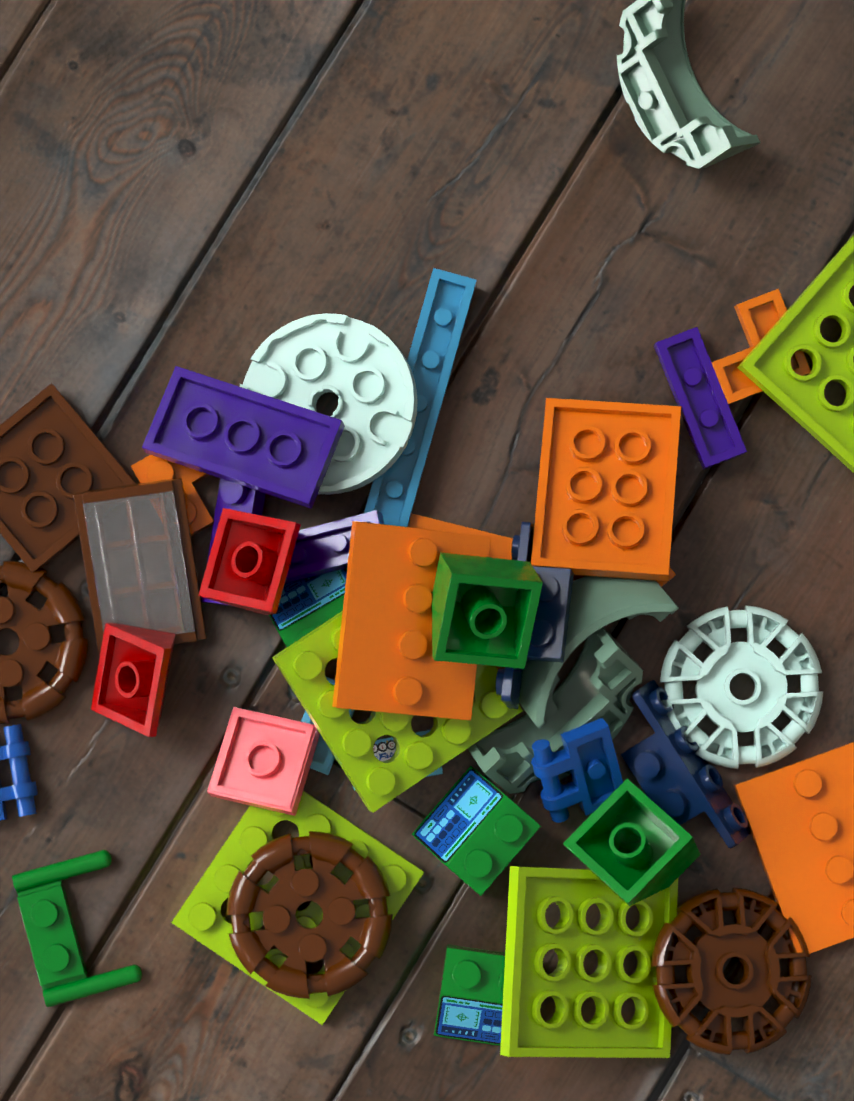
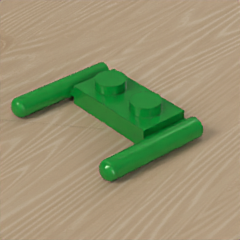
M107 850L96 851L12 875L47 1008L137 983L142 979V970L136 964L87 977L84 959L64 884H62L61 880L109 867L112 857Z

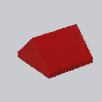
M223 508L198 596L262 615L276 614L301 524Z
M105 623L91 710L147 737H156L162 716L176 634L118 623Z

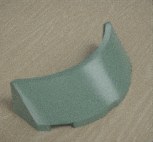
M636 0L622 12L619 26L624 30L623 53L617 55V65L624 98L635 116L637 125L645 136L663 153L671 152L686 161L687 166L698 169L711 166L760 144L761 142L757 135L743 131L723 117L710 103L698 84L689 61L685 42L684 9L686 0Z
M584 576L576 579L572 585L564 662L586 638L609 623L624 617L630 620L638 615H650L661 622L670 613L676 612L679 607L656 580ZM526 660L525 669L522 672L519 703L538 729L544 726L547 720L558 711L553 700V691L561 679L558 676V672L563 663Z
M602 627L586 639L576 664L560 686L553 692V700L558 711L547 720L544 726L538 729L529 715L526 714L516 721L494 730L469 747L468 750L484 774L509 794L524 792L530 783L541 780V778L535 776L531 763L534 757L532 744L535 741L546 739L550 743L552 752L564 749L560 734L603 718L609 726L612 740L615 738L634 708L629 700L634 687L642 683L643 669L616 639ZM570 770L559 774V780L571 774Z

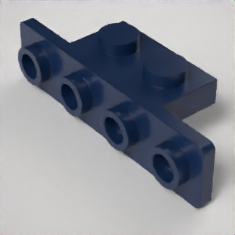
M522 522L520 535H514L511 551L512 560L528 561L531 563L534 525L532 522ZM533 566L543 584L527 660L564 663L574 573L568 568ZM505 667L499 668L497 671L496 694L501 695L502 702L509 709H518L523 672V669Z
M655 680L648 682L633 692L632 697L655 733L624 751L621 756L645 794L679 825L705 811L728 848L735 847L751 833L744 811L730 799L723 788V780L717 769L695 754L698 744L696 741L688 742L684 736V731L688 727L682 726L676 730L667 715L673 709L671 706L666 707L662 703V700L668 699L666 691L659 687Z

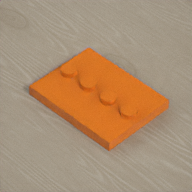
M546 398L531 556L532 566L568 568L573 571L574 575L669 581L681 406Z
M352 521L332 707L471 721L477 664L435 661L433 659L432 592L440 552L489 557L491 536Z
M854 742L733 785L741 808L747 817L748 827L751 830V835L779 911L787 920L791 917L803 935L809 954L854 938ZM789 927L788 933L792 939L795 952L802 953L799 941L791 927Z

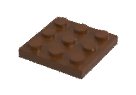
M52 383L0 425V534L28 568L35 572L46 566L80 537L73 498L74 493L136 484ZM119 504L101 506L102 517H105Z

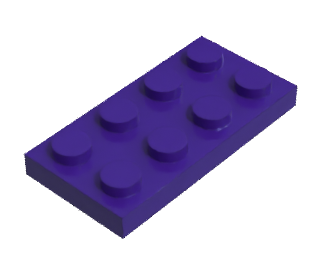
M175 366L142 449L147 454L312 509L345 425L342 420Z

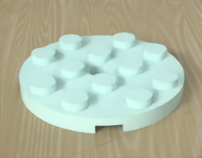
M325 313L306 316L292 321L275 331L259 346L251 357L253 361L246 373L243 385L240 384L242 388L317 412V400L324 393H335L339 397L337 409L330 417L342 420L345 427L318 494H340L361 488L373 482L396 462L406 448L417 416L418 402L415 379L400 349L375 326L342 314Z

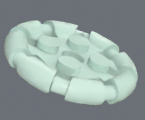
M745 605L744 610L731 611L726 606L696 618L687 625L689 630L680 641H673L668 649L661 670L660 683H664L665 691L668 695L667 700H662V703L666 707H672V704H674L673 711L667 715L676 730L682 726L688 727L684 731V736L688 742L696 741L698 744V749L695 753L697 756L726 768L738 769L739 764H755V767L758 768L788 756L797 749L794 744L804 733L810 734L819 716L824 691H819L818 674H821L822 670L816 652L803 633L798 635L786 624L788 622L786 618L756 606ZM746 628L747 642L731 643L730 629ZM773 638L787 648L779 658L766 648ZM702 642L713 650L704 662H701L692 654ZM737 674H746L754 682V693L747 700L735 698L730 691V681ZM786 675H800L801 692L787 693ZM682 681H696L695 693L697 698L683 699ZM783 712L791 721L780 732L771 722ZM705 715L718 725V728L710 736L697 726ZM753 731V745L738 746L737 732Z

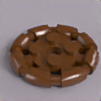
M3 561V565L0 566V584L6 583L8 597L0 596V632L11 629L19 637V647L13 654H0V724H9L10 719L25 717L29 721L42 716L59 705L66 698L64 692L73 680L78 682L88 652V638L83 636L81 623L86 620L77 599L63 582L57 584L47 577L48 571L40 568L32 572L24 562ZM35 591L47 598L41 610L28 602ZM64 625L66 641L52 644L50 627ZM48 663H51L58 671L48 683L39 675L44 671ZM21 685L22 699L8 701L6 687Z
M309 831V836L293 838L290 833L269 841L251 855L253 861L244 872L238 871L227 901L226 915H231L233 933H229V938L236 956L250 974L254 971L267 981L266 987L295 998L310 999V994L327 992L329 997L359 983L369 974L366 969L376 957L379 959L382 957L392 929L393 914H388L386 899L387 896L391 895L378 866L369 856L364 858L351 848L352 842L325 832ZM311 854L313 868L296 870L294 856ZM339 862L354 873L346 884L331 873ZM267 871L280 879L269 893L258 885ZM368 899L370 916L355 918L353 900ZM306 901L317 903L323 911L321 923L313 928L302 926L296 916L299 905ZM263 911V925L265 929L251 930L249 913ZM350 936L362 945L352 958L340 950ZM273 946L288 956L280 968L265 957ZM324 959L325 974L308 976L306 961L317 962Z
M735 887L732 889V892L720 893L717 888L695 895L678 907L676 910L679 914L670 924L665 922L659 932L651 962V967L656 966L657 985H652L656 1000L671 1026L676 1027L678 1025L687 1034L686 1040L704 1050L730 1055L732 1050H744L747 1054L759 1051L783 1037L787 1033L785 1029L793 1018L798 1019L804 1010L811 988L812 975H807L806 957H810V954L796 923L791 917L787 920L776 908L777 903L767 896L748 889ZM733 910L736 924L724 925L723 911ZM764 922L773 929L771 937L767 941L756 932ZM694 925L703 935L697 937L692 943L684 935ZM789 927L795 933L802 953L795 952L792 939L788 933ZM731 957L738 959L744 968L743 977L736 984L729 983L723 975L724 963ZM788 958L789 976L780 977L779 959ZM687 964L686 974L688 983L675 984L674 965ZM770 996L779 1005L772 1015L762 1007ZM696 1004L709 1011L701 1021L690 1012ZM731 1017H743L742 1031H732Z

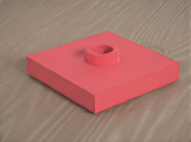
M233 707L207 793L212 797L296 816L319 740V731L314 724Z

